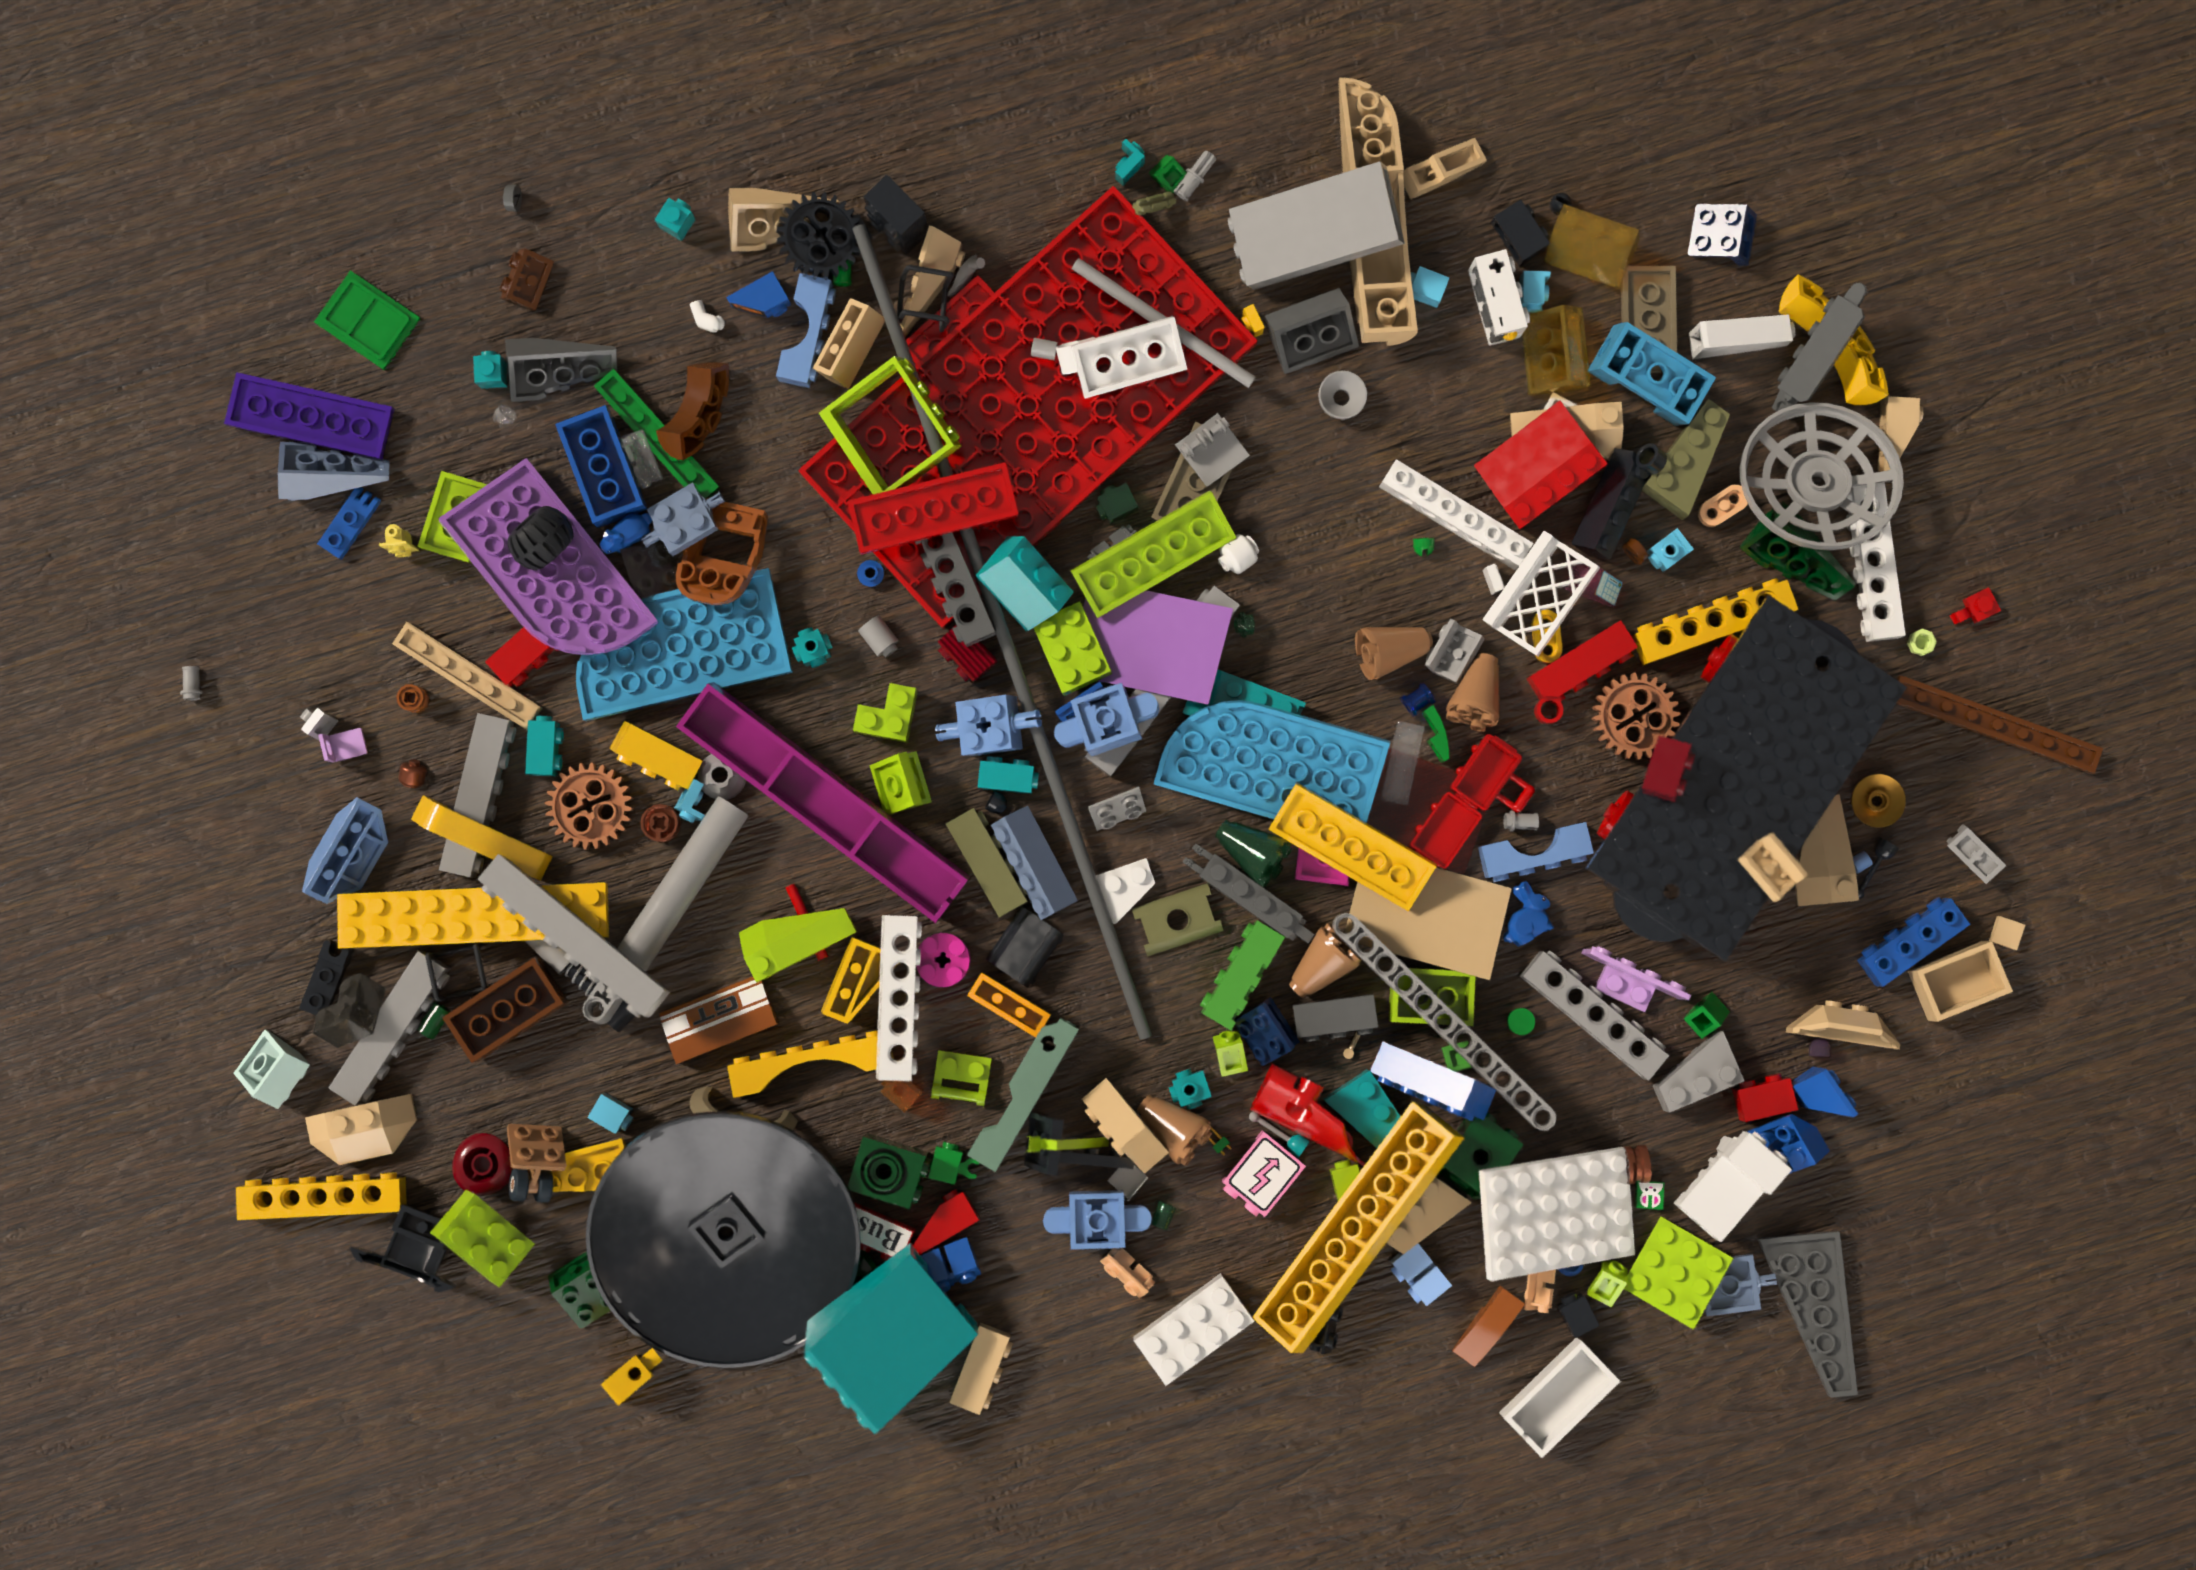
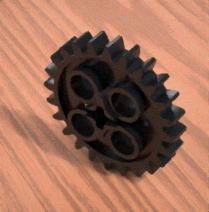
M812 192L811 200H808L803 194L801 195V204L792 200L791 206L793 210L785 207L784 214L787 217L779 218L778 222L783 226L777 227L776 233L783 236L777 238L776 243L784 245L779 253L788 254L785 263L794 262V272L801 267L803 269V277L809 271L813 272L814 280L817 279L819 273H822L825 280L828 279L829 272L838 277V268L847 272L848 265L846 262L854 265L856 259L853 255L860 254V249L856 247L858 243L852 229L859 223L860 218L852 219L851 216L854 213V209L846 211L844 209L846 201L838 205L836 203V195L831 200H827L826 192H823L821 199H817L815 192ZM824 213L827 215L828 221L825 223L817 221L815 214ZM805 217L810 220L811 225L804 220ZM802 228L807 232L808 236L802 239L798 238L794 234V230ZM817 233L820 235L823 233L825 234L824 239H822L821 237L816 239L815 234ZM841 234L845 238V242L842 244L835 243L832 235ZM829 248L835 251L836 254L832 255L829 252ZM815 249L821 250L825 257L817 260L812 257L811 251Z

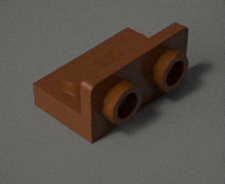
M526 248L520 249L518 253L514 252L509 262V267L512 268L508 277H504L500 285L499 291L502 292L500 299L504 301L509 300L535 311L554 261Z

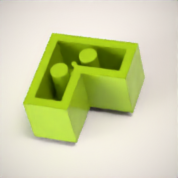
M889 683L885 709L858 704L853 731L857 734L908 743L918 690L913 687Z

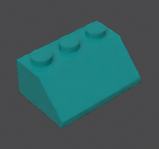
M1007 536L975 575L1025 631L1031 630L1059 612L1074 593L1024 536Z

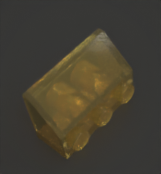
M1564 204L1554 226L1544 262L1620 288L1639 243V230Z
M1561 305L1529 314L1530 323H1527L1528 327L1522 334L1528 394L1540 395L1553 392H1570L1590 387V374L1587 372L1589 365L1583 309L1581 307Z

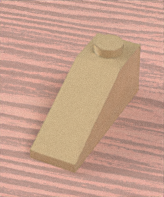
M1888 396L1881 401L1880 429L1892 442L1899 458H1901L1914 435L1919 422L1922 421L1923 407L1920 406V398ZM1879 448L1878 472L1890 470L1889 464Z

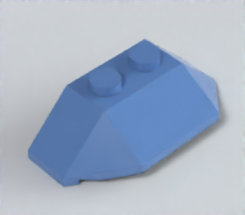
M356 797L336 814L309 860L302 889L303 893L328 904L337 899V894H351L363 887L388 844L383 814L380 808Z

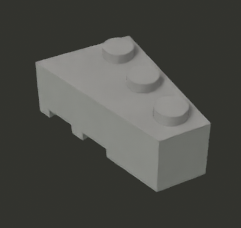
M1715 1030L1700 1046L1692 1050L1683 1061L1675 1065L1657 1081L1653 1088L1663 1111L1672 1112L1744 1082V1078L1724 1032Z

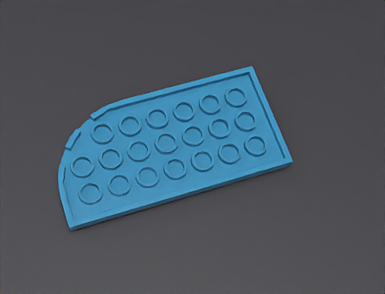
M765 568L755 571L744 593L737 600L724 605H709L690 600L679 589L640 598L658 620V624L636 640L617 650L594 655H581L580 660L577 662L576 686L582 718L584 721H589L696 696L702 692L708 683L712 682L725 689L793 673L771 570Z
M1241 700L1219 702L1190 715L1174 731L1163 750L1154 785L1274 819L1297 782L1367 823L1391 741L1260 703Z

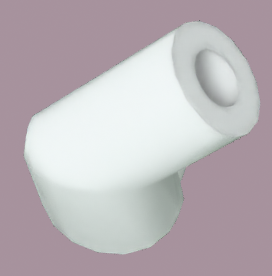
M702 300L690 303L694 319L699 328L709 332H717L724 328V319L721 316L715 317L706 313Z

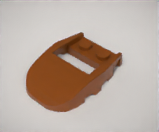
M723 502L713 508V519L719 530L754 538L755 543L747 566L702 556L701 553L707 539L705 537L683 550L682 561L678 563L676 571V584L679 591L690 600L709 605H724L737 600L749 585L763 555L768 515L765 510L729 502Z

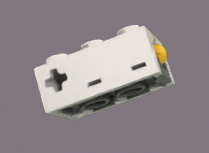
M1506 249L1475 257L1468 272L1489 346L1520 338L1528 327L1527 323H1530L1527 308H1523L1520 298L1523 297L1521 285L1519 282H1515L1514 279L1515 263L1513 257H1508Z

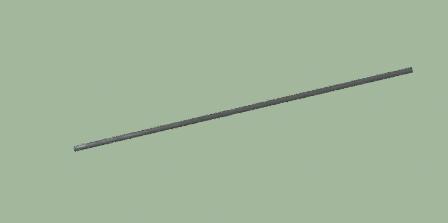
M865 224L855 226L852 229L897 356L903 359L906 358L911 362L915 369L913 374L920 381ZM910 390L933 455L944 447L940 434ZM948 457L936 465L941 478L954 475ZM973 528L960 530L976 575L985 564ZM976 577L1023 712L1037 710L999 601ZM1042 724L1041 727H1032L1030 731L1139 1039H1146L1153 1035Z

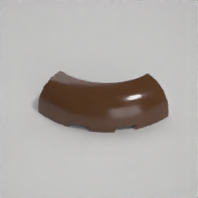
M711 362L687 366V385L681 406L669 423L656 430L658 441L663 450L671 457L684 460L692 456L704 446L703 441L709 432L714 433L722 416V413L719 412L723 397L727 398L729 363Z

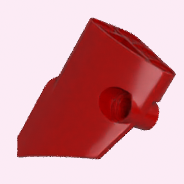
M1272 1064L1250 1110L1365 1166L1366 1163L1361 1161L1352 1150L1353 1138L1345 1130L1344 1123L1317 1103L1323 1087L1301 1077L1296 1089H1294L1299 1077Z

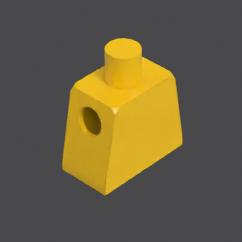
M653 1348L641 1358L636 1354L607 1378L601 1386L619 1406L654 1375L651 1370L662 1361V1358ZM634 1367L639 1368L641 1371V1375L636 1379L632 1378L629 1374Z

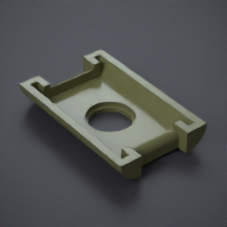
M1207 883L1131 908L1135 920L1141 918L1149 944L1144 945L1147 957L1223 932L1221 921H1214L1206 897L1211 895ZM1175 909L1183 910L1188 916L1187 926L1179 931L1171 929L1167 923L1168 914Z

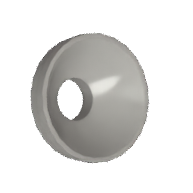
M1343 370L1336 371L1328 375L1321 383L1318 393L1319 403L1324 412L1330 417L1341 420L1352 418L1364 408L1367 400L1366 386L1356 374ZM1337 391H1344L1348 394L1349 402L1346 405L1341 406L1334 402L1333 396Z
M712 754L703 760L698 769V781L704 784L702 790L713 799H716L718 796L725 800L736 797L746 783V779ZM717 767H723L728 772V777L723 783H717L712 778V773Z

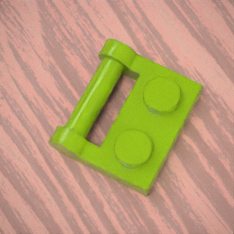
M938 1050L931 1098L938 1100L940 1097L976 1102L978 1106H985L992 1058ZM950 1079L979 1084V1090L976 1092L943 1087L942 1080Z

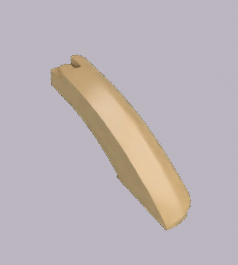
M1339 78L1343 173L1379 161L1387 166L1405 244L1350 260L1357 323L1360 325L1362 343L1386 342L1387 346L1397 345L1412 339L1418 332L1408 252L1403 179L1404 166L1397 116L1385 95L1381 96L1374 91L1372 85L1356 79Z

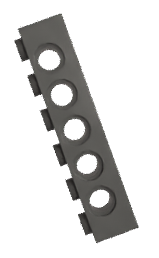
M953 533L940 535L943 539V544L937 549H933L928 545L930 538L915 541L916 545L919 543L923 545L925 553L921 554L926 568L932 567L936 577L931 580L937 594L943 592L947 601L942 603L947 617H953L957 627L952 629L958 643L964 641L965 646L969 647L996 635ZM945 560L951 561L954 564L953 570L950 573H942L939 570L941 562ZM954 585H961L965 589L964 594L960 598H953L949 594L951 587ZM967 609L975 613L974 620L969 623L960 620V614Z

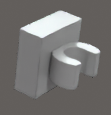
M306 708L300 716L306 722L301 730L319 740V734L328 735L338 722L332 715L319 708L313 713Z

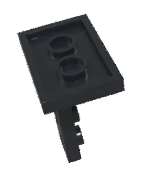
M1030 1112L1027 1137L1039 1136L1041 1139L1061 1140L1064 1120L1043 1113ZM1027 1138L1026 1151H1030L1029 1140L1031 1138ZM1084 1148V1152L1075 1151V1149H1040V1151L1025 1153L1024 1166L1046 1175L1057 1176L1059 1162L1134 1169V1162L1126 1156V1153L1120 1156L1115 1149H1110V1154L1100 1153V1148Z

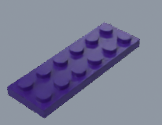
M236 372L224 424L382 460L394 408Z

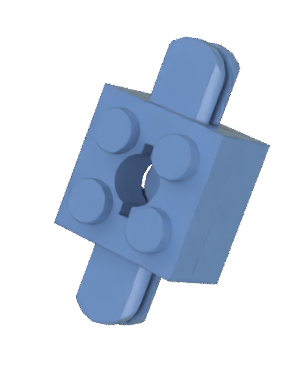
M1122 683L1070 700L1076 717L1057 724L1054 735L1059 744L1065 748L1085 743L1087 752L1092 757L1141 740L1142 736L1138 723L1155 718L1159 713V703L1151 693H1143L1129 698Z
M1123 1190L1069 1192L1070 1207H1052L1045 1212L1043 1218L1044 1227L1049 1233H1070L1071 1249L1125 1248V1232L1144 1231L1148 1229L1152 1219L1150 1211L1144 1205H1124Z

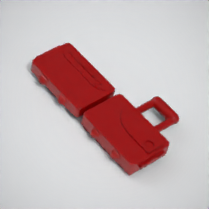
M1487 734L1479 745L1471 747L1472 755L1463 767L1456 769L1457 776L1450 785V789L1456 794L1454 795L1451 792L1445 793L1438 803L1431 805L1433 811L1424 824L1416 826L1417 834L1411 841L1410 847L1418 854L1437 864L1436 868L1446 869L1482 818L1481 813L1477 809L1486 811L1496 798L1514 812L1520 813L1535 793V788L1513 773L1522 761V756L1517 753L1516 749L1496 735ZM1508 779L1524 788L1515 803L1499 793Z

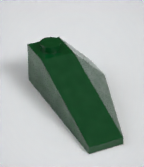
M1784 501L1780 503L1785 510L1789 507ZM1774 508L1765 514L1772 522L1780 516ZM1796 514V515L1794 516V517H1796V518H1798V519L1804 521V520L1802 519V517H1800L1798 514ZM1761 521L1757 523L1740 545V549L1760 566L1765 568L1770 566L1782 572V576L1788 579L1793 577L1804 582L1807 588L1835 601L1855 587L1856 583L1829 550H1816L1791 543L1773 533ZM1790 522L1782 528L1784 531L1799 538L1821 542L1813 531L1802 529Z

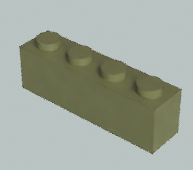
M972 808L946 823V826L1000 918L1027 903L1028 901L1025 898L1027 893L1021 886L1020 881L1016 882L1012 875L1015 872L1014 866L1009 863L1007 858L1003 859L998 851L1003 847L995 837V834L990 836L985 827L989 823L983 812L977 813Z

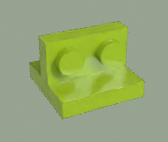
M917 751L898 753L869 765L882 809L889 815L932 802Z

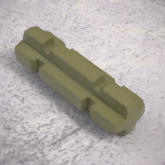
M1165 192L1138 199L1133 203L1132 208L1135 209V214L1144 215L1171 208L1172 205L1176 204V198H1174V193Z

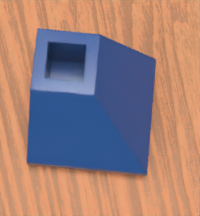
M1811 1067L1791 1081L1795 1098L1801 1107L1850 1117L1858 1115L1854 1109L1856 1106L1855 1101L1847 1092L1843 1093L1838 1085L1841 1082L1832 1070L1828 1071L1824 1068Z
M1792 1114L1747 1131L1750 1134L1753 1132L1759 1134L1767 1141L1765 1144L1766 1148L1772 1153L1774 1150H1777L1788 1160L1786 1165L1792 1169L1789 1174L1817 1164L1830 1152L1817 1127Z

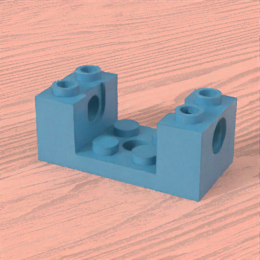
M1628 322L1613 325L1587 372L1608 385L1620 383L1656 406L1653 412L1674 426L1690 424L1716 379L1712 374ZM1654 366H1658L1662 370V378L1659 381H1655L1651 377V369Z

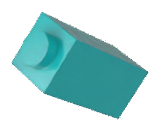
M536 716V721L528 720L525 772L527 775L557 777L558 771L562 769L563 760L562 755H559V744H563L564 730L560 728V723L552 721L553 717Z
M987 757L986 761H980L978 789L1032 794V788H1038L1039 773L1034 772V766H1029V761L1013 759V764L1002 763L1003 758Z

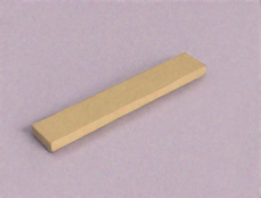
M409 622L405 623L392 643L526 730H528V720H535L542 710V707L506 686L497 678Z

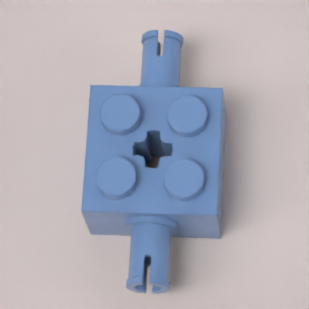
M1000 695L956 702L958 721L937 724L935 731H946L945 733L936 734L938 741L960 738L962 756H979L1023 749L1021 729L1041 727L1042 720H1031L1041 717L1039 710L1019 713L1017 696Z

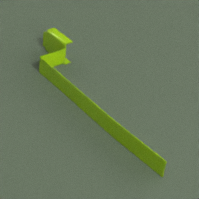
M1039 1136L1027 1137L1031 1138V1140H1029L1030 1151L1026 1152L1040 1151V1149L1067 1150L1108 1147L1109 1139L1101 1137L1047 1140L1041 1139Z

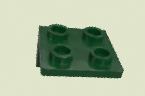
M587 1251L548 1275L551 1294L579 1328L586 1327L611 1311L597 1289L590 1270Z

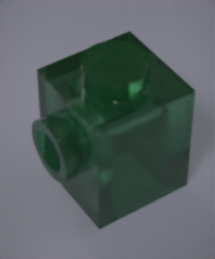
M1127 483L1117 488L1115 485H1111L1101 490V495L1098 496L1099 504L1095 506L1102 520L1107 519L1109 525L1138 511V505Z

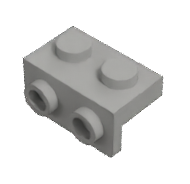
M1450 619L1448 624L1442 627L1435 647L1431 648L1428 652L1425 665L1432 673L1459 685L1485 638L1476 632L1460 626L1457 621Z

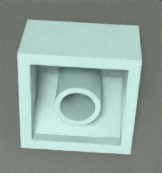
M265 1029L234 1074L253 1098L279 1109L282 1103L289 1098L297 1082L304 1077L310 1064L297 1050Z

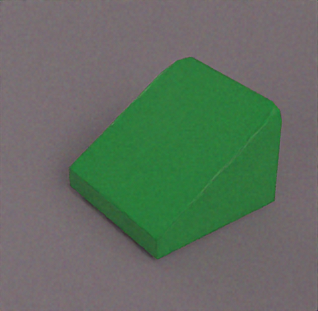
M1166 155L1149 172L1150 176L1166 192L1174 193L1173 191L1187 174L1177 160L1169 155Z

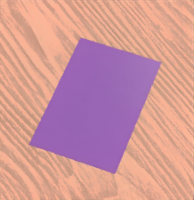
M1144 591L1097 618L1085 598L1083 608L1113 673L1098 681L1115 685L1122 683L1123 686L1209 704L1233 608Z

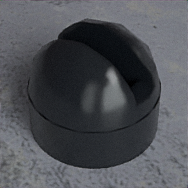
M1566 193L1555 194L1549 204L1550 210L1558 216L1568 213L1572 206L1570 196ZM1556 198H1559L1560 200L1564 201L1568 204V206L1557 201Z
M995 790L990 796L985 809L991 813L999 814L1006 810L1007 800L1003 794Z

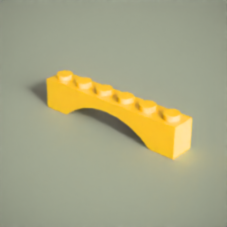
M878 1030L866 1032V1038L856 1040L855 1035L839 1038L840 1043L829 1045V1040L813 1043V1048L803 1050L802 1045L786 1048L787 1054L776 1055V1050L760 1053L761 1059L750 1061L749 1056L733 1059L734 1064L727 1066L733 1098L760 1093L783 1071L796 1064L811 1060H838L855 1065L865 1071L876 1070ZM891 1049L890 1055H891L892 1059L894 1060V1058H893V1053H892V1049Z

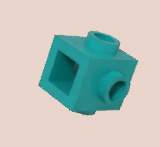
M813 627L798 632L799 637L794 639L796 646L792 647L797 661H803L806 667L811 665L812 668L825 664L827 662L826 659L831 657L829 649L833 648L827 633L822 635L819 629L813 630ZM815 642V649L808 651L806 645Z
M1191 1069L1175 1073L1176 1079L1172 1080L1173 1086L1168 1087L1173 1103L1179 1101L1180 1106H1186L1187 1110L1203 1105L1201 1100L1212 1097L1203 1070L1192 1073ZM1187 1085L1194 1087L1193 1092L1189 1094L1184 1092V1088Z

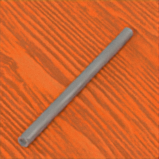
M1080 258L1074 263L1072 270L1149 322L1168 318ZM1176 324L1180 341L1183 345L1247 388L1252 385L1256 378L1254 375Z

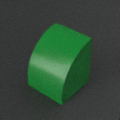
M1711 992L1687 1013L1684 1020L1702 1039L1720 1027L1730 1011Z

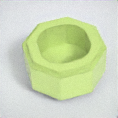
M1920 629L1910 634L1907 645L1911 653L1923 656L1934 650L1937 641L1931 631Z

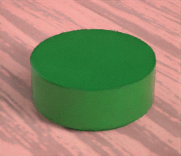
M1525 1008L1514 1009L1507 1018L1508 1028L1515 1034L1526 1035L1533 1030L1535 1017L1531 1011Z

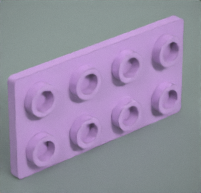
M1592 946L1591 949H1583L1581 953L1605 965L1595 986L1598 991L1641 1012L1646 1011L1655 989L1680 1000H1689L1691 997L1690 994L1685 992L1686 987L1673 981H1665L1664 983L1660 981L1661 975L1647 969L1646 971L1643 969L1639 971L1635 969L1637 964L1624 958H1616L1615 960L1611 958L1612 952L1606 949Z

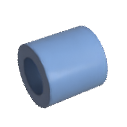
M1865 851L1853 857L1857 874L1873 865L1872 860Z

